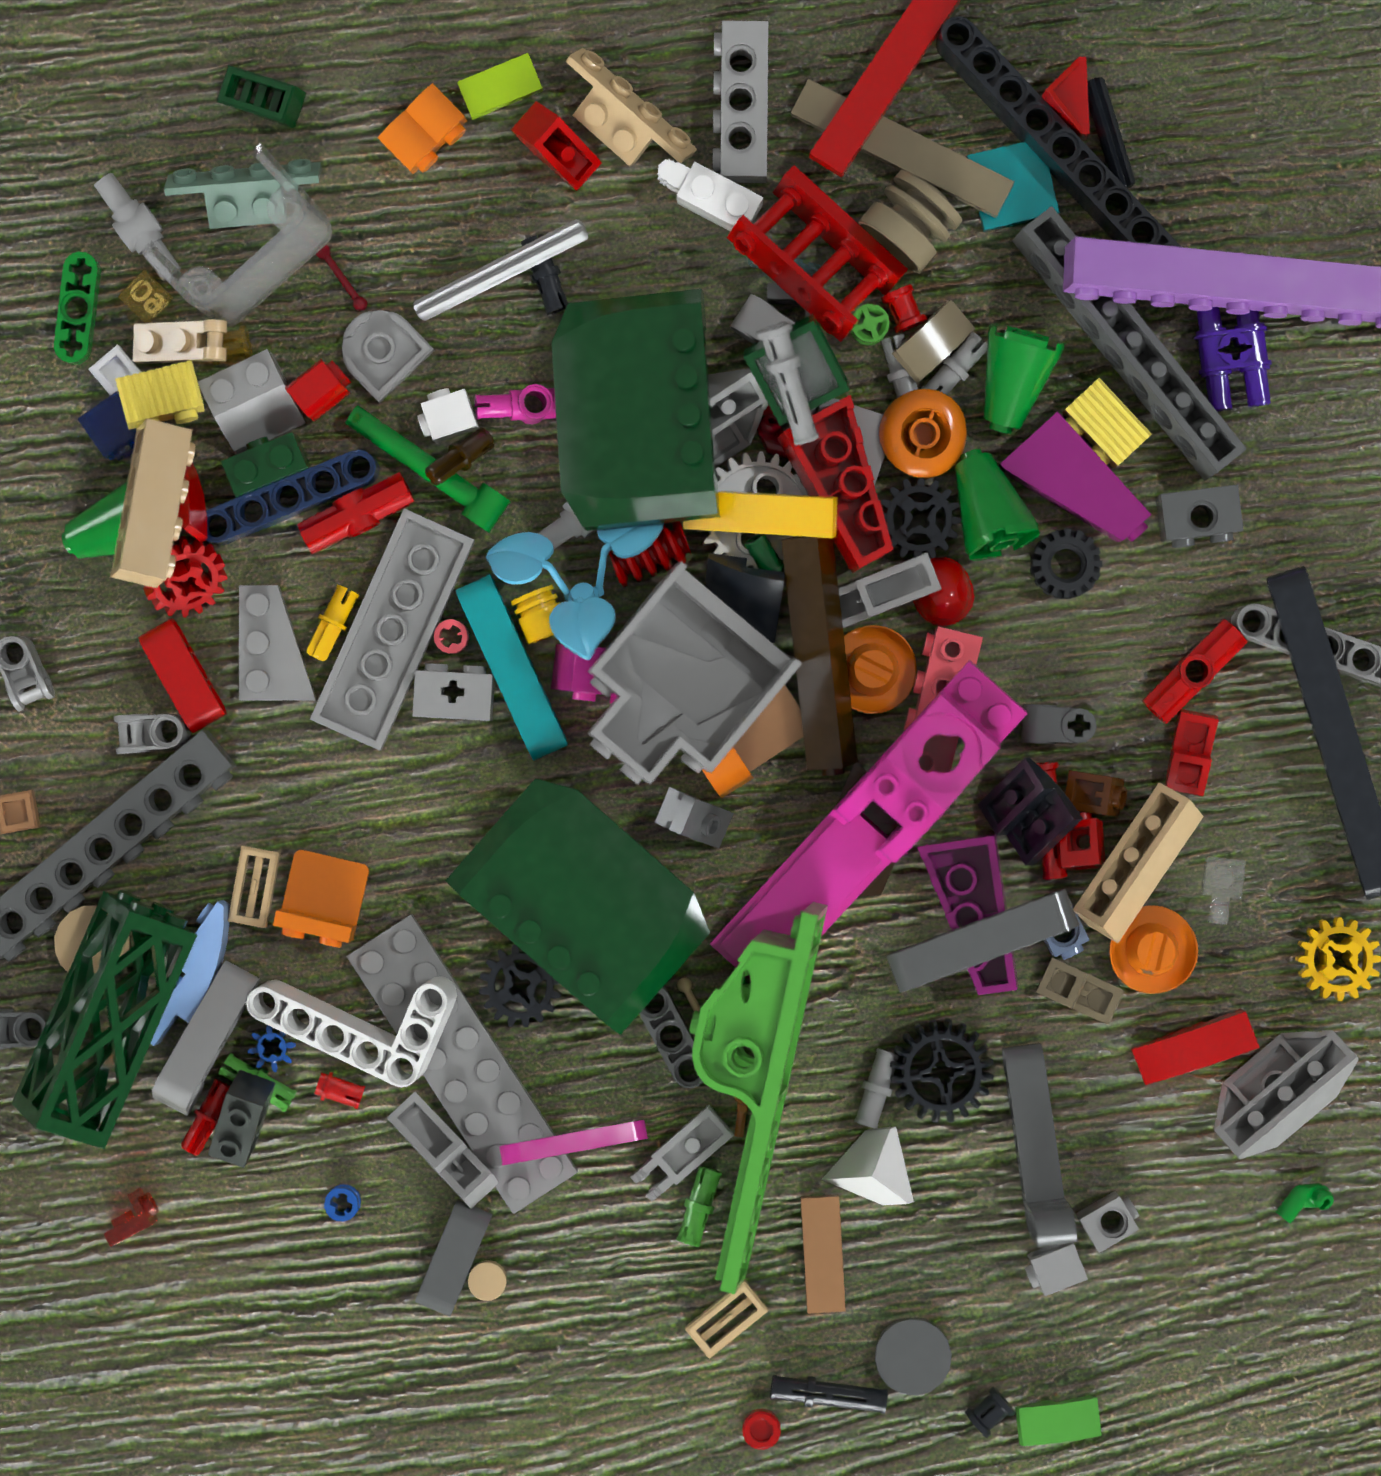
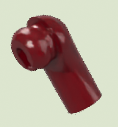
M767 414L763 416L757 428V434L766 452L773 456L778 454L779 457L788 459L777 439L783 430L775 415Z

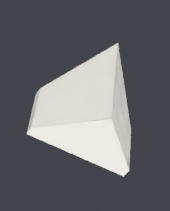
M896 1127L865 1130L821 1179L881 1205L910 1204L914 1202Z

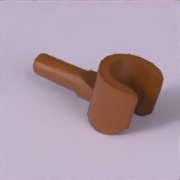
M733 1096L737 1102L734 1136L744 1137L746 1115L749 1107L742 1100Z

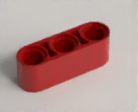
M173 618L138 637L150 663L181 718L192 733L227 715L225 706L183 631Z

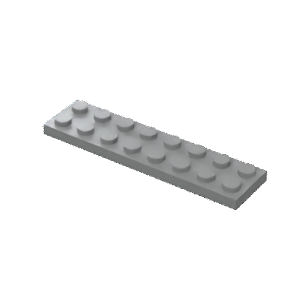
M413 914L346 956L396 1034L400 1029L413 995L420 986L433 977L439 976L448 978L455 985L457 991L456 1002L423 1076L474 1155L498 1180L499 1183L495 1187L513 1214L578 1173V1169L568 1154L502 1166L499 1146L556 1135ZM429 989L428 996L430 1001L435 1005H442L440 993L434 989ZM414 1024L416 1036L427 1040L428 1034L425 1027L421 1024Z

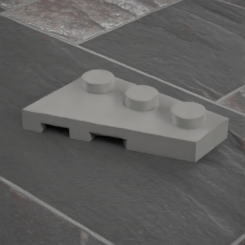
M239 585V701H318L293 631L294 628L280 586Z

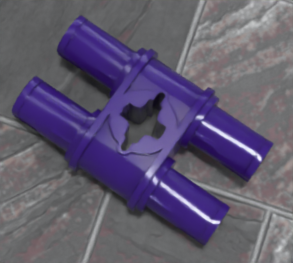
M1212 307L1208 311H1197L1199 331L1195 332L1194 340L1198 341L1201 370L1198 372L1201 378L1206 380L1208 401L1217 412L1233 409L1228 377L1233 371L1244 373L1248 407L1271 404L1267 370L1270 369L1272 362L1268 360L1265 331H1267V326H1265L1264 322H1260L1259 311L1250 310L1248 314L1236 315L1237 326L1231 330H1226V327H1222L1219 307ZM1230 341H1233L1234 347L1246 349L1238 354L1235 360H1233L1231 354L1220 352L1230 345Z

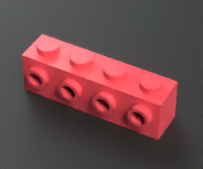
M939 626L935 627L934 634H926L922 655L927 656L928 659L925 671H917L913 693L919 694L916 709H908L904 730L969 660L977 665L983 637ZM945 735L930 737L924 744L923 754L919 758L920 768L925 772H951L959 737H948Z

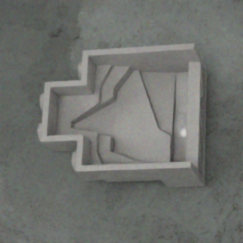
M682 561L675 564L587 671L594 677L589 683L607 698L611 693L617 696L587 732L594 738L590 745L606 759L612 754L624 764L620 771L637 785L642 779L646 783L651 784L679 749L684 752L680 759L696 773H699L702 768L706 772L712 773L802 664L799 660L790 659L689 574L685 570L687 566Z

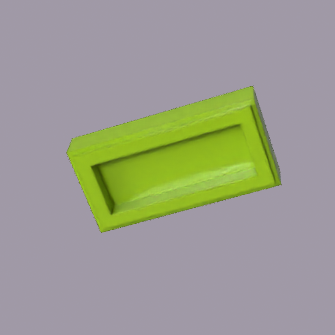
M528 53L457 82L472 120L543 91Z

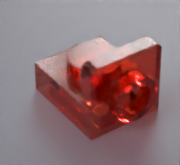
M141 1187L127 1195L137 1215L134 1216L132 1210L110 1220L113 1228L103 1233L110 1247L159 1221L156 1216L159 1213V1209L153 1196L149 1192L144 1193Z

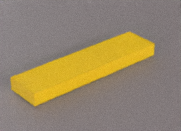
M718 491L720 517L683 521V529L834 538L836 537L837 497Z

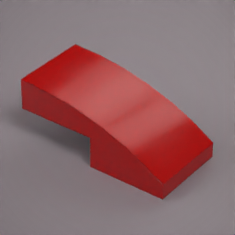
M1184 709L1179 711L1165 786L1174 791L1204 796L1212 762L1211 751L1219 722L1218 716Z

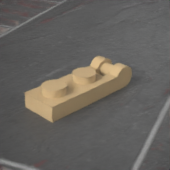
M208 319L204 321L136 323L133 330V362L150 364L180 363L190 360L192 362L226 361V348H223V334L227 333V321Z

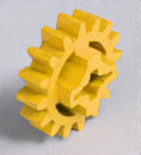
M1336 916L1333 920V926H1330L1326 920L1321 919L1319 920L1320 930L1318 932L1311 928L1306 930L1311 939L1309 942H1298V945L1305 949L1304 955L1295 956V961L1305 963V968L1301 969L1298 974L1303 978H1311L1306 986L1308 989L1313 991L1321 986V997L1327 999L1333 991L1335 1000L1343 1001L1345 992H1348L1352 998L1356 999L1359 997L1357 990L1359 986L1368 990L1372 988L1367 978L1369 975L1379 977L1380 973L1372 967L1373 963L1381 962V956L1375 955L1372 950L1380 945L1379 942L1376 940L1367 941L1366 939L1371 932L1369 928L1364 927L1356 931L1358 921L1350 919L1346 926H1344L1342 917ZM1336 933L1350 935L1341 942H1333L1328 938L1329 935ZM1317 949L1319 951L1320 963L1315 967L1314 955ZM1329 949L1344 953L1342 959L1349 969L1334 964L1336 960ZM1362 951L1363 963L1360 968L1358 966V954ZM1336 976H1345L1350 980L1343 984L1328 983L1329 980H1333Z

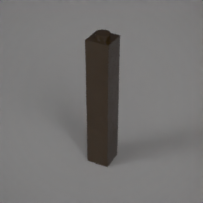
M793 536L782 539L781 542L794 657L802 663L796 670L807 770H822L823 776L839 775L845 773V767L858 762L833 538Z

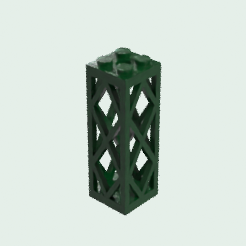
M119 890L117 895L103 891L11 1103L35 1129L101 1149H105L197 937V934L186 926L188 920L173 914V909L157 902H153L151 906L140 902L141 898L123 890ZM140 934L145 935L146 937H144V938L141 940ZM130 935L131 949H129L122 956H120L123 947L126 943V940ZM102 950L99 968L94 974L92 957ZM133 962L134 970L115 985L114 976ZM155 972L157 989L146 997L149 977ZM128 990L126 997L122 1003V1006L118 1011L117 998ZM107 1006L109 1027L101 1033L99 1012ZM90 1026L92 1041L79 1050ZM61 1043L58 1063L54 1067L52 1049ZM93 1055L94 1062L74 1077L73 1070ZM114 1064L116 1083L106 1090L109 1069ZM88 1082L78 1105L76 1090ZM66 1099L67 1105L61 1102H63Z

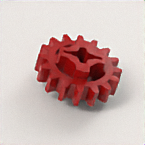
M181 536L179 545L174 546L172 544L171 555L176 556V562L171 578H166L164 581L167 587L166 592L160 585L157 588L144 585L143 590L147 599L152 601L157 611L164 607L167 615L172 616L176 610H180L183 618H185L189 614V609L194 608L200 614L203 613L201 606L203 603L206 602L210 605L216 603L212 595L214 593L223 594L224 588L221 582L227 580V574L224 570L225 564L220 554H217L211 543L204 547L203 542L201 543L195 539L192 544H188L186 537ZM202 562L208 566V573L203 571Z

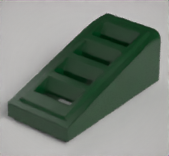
M228 65L216 102L290 128H295L306 92L297 86ZM240 79H244L245 83L240 98L236 100L234 97ZM259 84L253 105L249 104L255 85ZM273 89L274 93L269 108L265 109L270 90Z

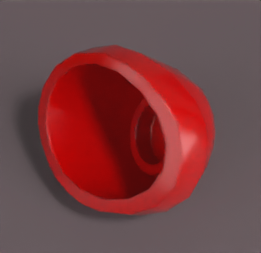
M946 557L933 558L931 562L942 589L916 599L913 603L915 609L925 621L934 626L949 627L962 621L973 607L975 598L973 585L968 573L958 562Z

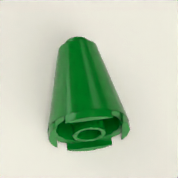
M990 323L987 343L984 419L990 421V429L1011 434L1013 428L1021 429L1058 362L1065 343L1058 340L1057 346L1053 347L1048 345L1050 338L1048 336L1007 326L1005 333L998 332V324Z
M974 449L960 456L961 461L955 466L964 546L971 561H983L1002 556L1000 550L1012 546L1015 551L1040 536L1037 521L992 454L988 452L982 453L981 449Z
M127 482L65 524L62 542L68 553L74 554L79 559L115 554Z

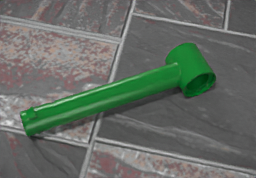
M357 405L350 413L345 424L431 483L425 474V469L437 459ZM457 473L443 483L434 485L463 505L465 508L461 514L488 533L491 532L511 503L510 500L484 482L477 488Z

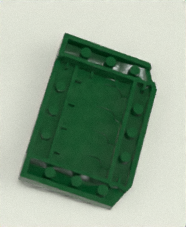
M702 288L568 303L552 340L560 484L563 496L585 531L720 517L718 481L715 476L705 340V303Z
M537 778L532 781L445 880L464 900L619 1035L623 1033L710 934L709 927L693 890L578 789Z

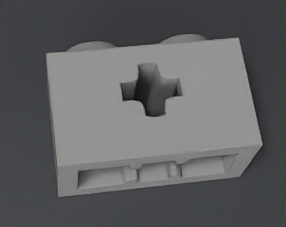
M425 663V671L415 670L413 717L493 721L495 685L493 674H486L485 666L463 665V673L448 672L447 664ZM453 681H457V686L464 689V696H458L456 703H451V697L444 695V689L452 687Z

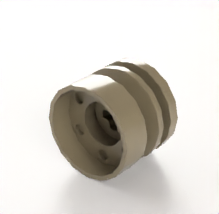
M900 170L894 177V181L899 188L888 185L884 190L893 207L890 208L885 204L875 201L859 220L858 224L906 268L920 274L937 253L927 237L931 236L939 241L946 242L950 234L945 227L956 230L963 220L948 199L933 185L908 171Z

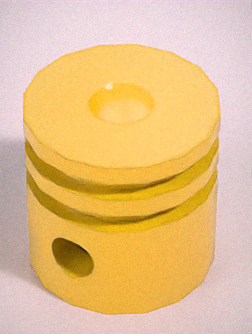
M553 585L542 587L511 601L512 606L517 607L514 610L515 614L521 616L518 621L528 645L554 635L549 624V617L552 610L560 602L556 603L555 600L558 599L556 593L552 594L551 592L554 590Z

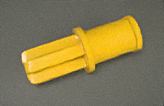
M337 584L324 614H319L318 616L320 622L306 649L307 654L320 661L328 659L341 630L346 631L347 629L344 624L356 600L359 598V594L352 590L349 591L342 604L341 601L348 588Z

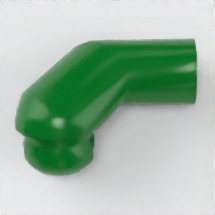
M1320 1183L1299 1184L1291 1190L1275 1212L1291 1224L1303 1208L1319 1207L1320 1210L1329 1209L1334 1202V1196L1327 1186Z

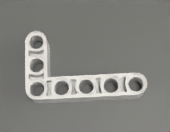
M441 976L433 977L424 983L414 993L397 1036L279 980H269L252 990L247 996L246 1005L248 1012L256 1020L394 1086L407 1087L427 1070L456 1002L457 991L452 981ZM429 989H434L440 993L442 1005H435L430 1001L428 996ZM263 992L272 995L275 1001L274 1008H270L265 1004ZM298 1008L303 1009L308 1014L309 1025L303 1024L298 1019ZM414 1024H421L425 1027L428 1034L427 1040L416 1036ZM331 1025L341 1028L344 1035L343 1041L333 1037ZM366 1041L372 1042L377 1047L378 1057H372L367 1053L365 1049ZM400 1058L410 1061L413 1067L412 1074L406 1073L401 1069L399 1064Z

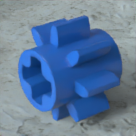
M267 1025V1034L262 1037L257 1033L252 1034V1037L258 1044L257 1048L249 1049L248 1054H259L261 1059L256 1065L258 1069L266 1062L271 1064L272 1070L275 1073L278 1069L277 1063L281 1060L288 1064L292 1063L290 1057L286 1055V1051L296 1047V1043H285L283 1038L286 1036V1033L281 1031L279 1035L273 1033L272 1027ZM275 1038L280 1040L279 1049L282 1051L281 1055L277 1057L272 1054L269 1058L264 1057L265 1048L262 1046V1043L265 1040L273 1042Z

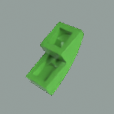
M1088 1395L1059 1402L1045 1400L1015 1407L1019 1445L1054 1444L1102 1436L1097 1397Z

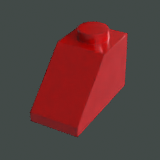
M537 101L511 129L535 156L576 191L602 164L598 157L557 114Z

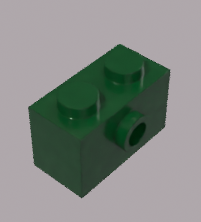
M294 432L271 441L268 440V437L256 439L246 444L247 451L221 461L236 498L311 468L300 438Z

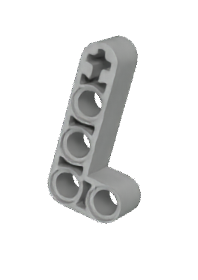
M228 961L224 962L159 1074L152 1089L154 1099L188 1116L203 1090L207 1075L247 1007V996L252 990L257 988L260 978Z

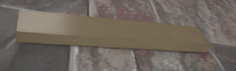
M808 79L791 111V116L824 132L846 100V97ZM884 116L860 150L898 170L910 172L918 178L927 181L936 189L994 218H997L1014 186V181Z

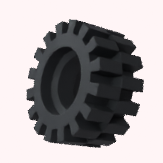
M1063 529L1051 532L1036 544L1035 550L1031 554L1030 572L1034 576L1035 584L1043 590L1042 592L1052 595L1057 599H1071L1083 595L1094 586V583L1100 577L1099 572L1102 567V560H1100L1099 556L1101 554L1099 547L1096 548L1093 543L1095 541L1091 537L1085 536L1084 532L1079 530ZM1061 549L1074 551L1080 559V570L1071 579L1059 578L1052 570V557Z

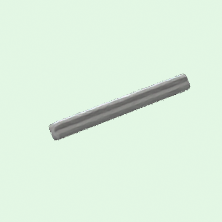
M575 219L415 300L413 306L416 314L420 319L426 321L587 240L588 233L585 225L579 219Z

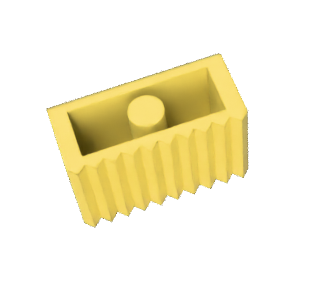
M192 360L115 379L128 430L137 429L147 418L160 422L175 419L176 424L188 423L199 418L198 413L205 411Z
M1100 378L1062 412L1067 417L1065 420L1080 437L1083 435L1093 445L1091 449L1106 465L1110 464L1113 468L1121 464L1152 435Z

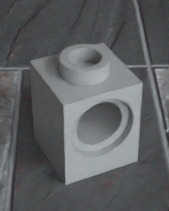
M1116 1191L1075 1213L1099 1253L1139 1230L1134 1219L1139 1217L1136 1208L1128 1196L1121 1199ZM1108 1211H1117L1120 1214V1221L1117 1226L1111 1229L1103 1228L1101 1226L1102 1216Z
M1073 1242L1046 1246L1027 1254L1031 1265L1024 1267L1033 1289L1040 1286L1044 1296L1088 1280Z

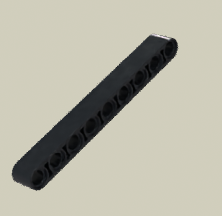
M956 16L944 23L936 40V47L940 56L1021 142H1026L1049 167L1052 176L1113 241L1138 243L1132 237V229L1139 228L1146 232L1148 236L1147 244L1181 247L970 20L965 17ZM949 32L959 33L964 38L965 44L953 45L949 42L947 34ZM976 60L987 62L991 72L988 74L979 73L974 68L973 62ZM1002 88L1013 90L1017 95V101H1005L1002 99L999 90ZM1035 116L1039 118L1043 123V129L1039 131L1031 129L1027 125L1026 117ZM1055 144L1064 145L1068 149L1070 157L1067 159L1057 157L1053 152L1052 146ZM1079 173H1090L1095 179L1096 186L1086 187L1079 180ZM1113 200L1119 203L1122 214L1118 216L1110 214L1106 209V201Z
M1300 566L1266 577V581L1366 900H1371L1381 896V808L1305 566Z

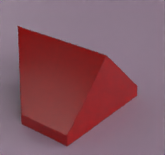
M1084 56L1078 57L1045 90L1042 96L1082 141H1086L1090 134L1087 59Z

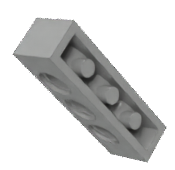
M722 21V32H714V56H722L721 71H714V95H721V110H713V133H721V148H713V171L720 172V175L735 183H766L768 21ZM736 56H745L751 61L752 65L747 71L737 72L730 66V62ZM744 94L751 100V105L746 110L738 111L731 107L729 101L734 95ZM742 132L750 137L751 143L745 149H735L729 143L730 137L735 133Z

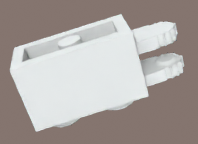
M664 159L660 165L658 164V180H660L663 186L666 185L668 189L678 193L677 204L728 231L732 230L742 215L754 223L763 205L762 196L695 161L691 169L670 159Z

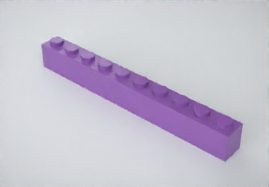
M1075 237L1065 246L1063 292L1075 293V298L1095 300L1098 299V296L1113 297V302L1121 304L1135 303L1139 299L1149 300L1151 305L1155 307H1172L1174 303L1189 304L1188 308L1194 311H1208L1212 307L1226 308L1227 313L1235 315L1248 314L1252 310L1263 311L1264 316L1268 318L1287 317V314L1301 315V320L1307 322H1319L1325 320V318L1338 319V323L1341 325L1362 324V321L1375 322V327L1381 328V267Z

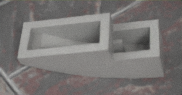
M923 554L838 588L843 628L941 590L942 588L929 554Z
M416 1092L387 1117L392 1125L470 1209L499 1183L491 1171Z

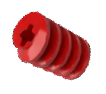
M680 521L673 522V530L671 531L664 524L656 540L645 551L634 557L624 559L617 557L613 551L609 552L617 578L623 587L628 586V574L630 573L637 582H641L643 569H646L652 577L657 576V564L660 563L669 572L672 568L673 558L678 563L682 561L686 565V554L690 553L692 556Z

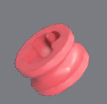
M454 619L444 620L435 628L434 642L442 652L457 654L468 645L469 631L460 621ZM454 626H457L461 631L457 635L462 636V640L459 645L452 643L448 648L442 642L446 640V638H441L442 631L444 629L452 630Z

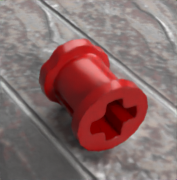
M911 284L881 297L883 303L888 304L894 318L896 334L912 329L928 320L925 314L920 313L912 294L914 288Z

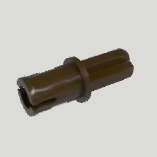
M480 427L463 441L449 445L448 453L425 469V474L433 485H439L459 470L468 471L476 459L495 447L492 435L485 428Z

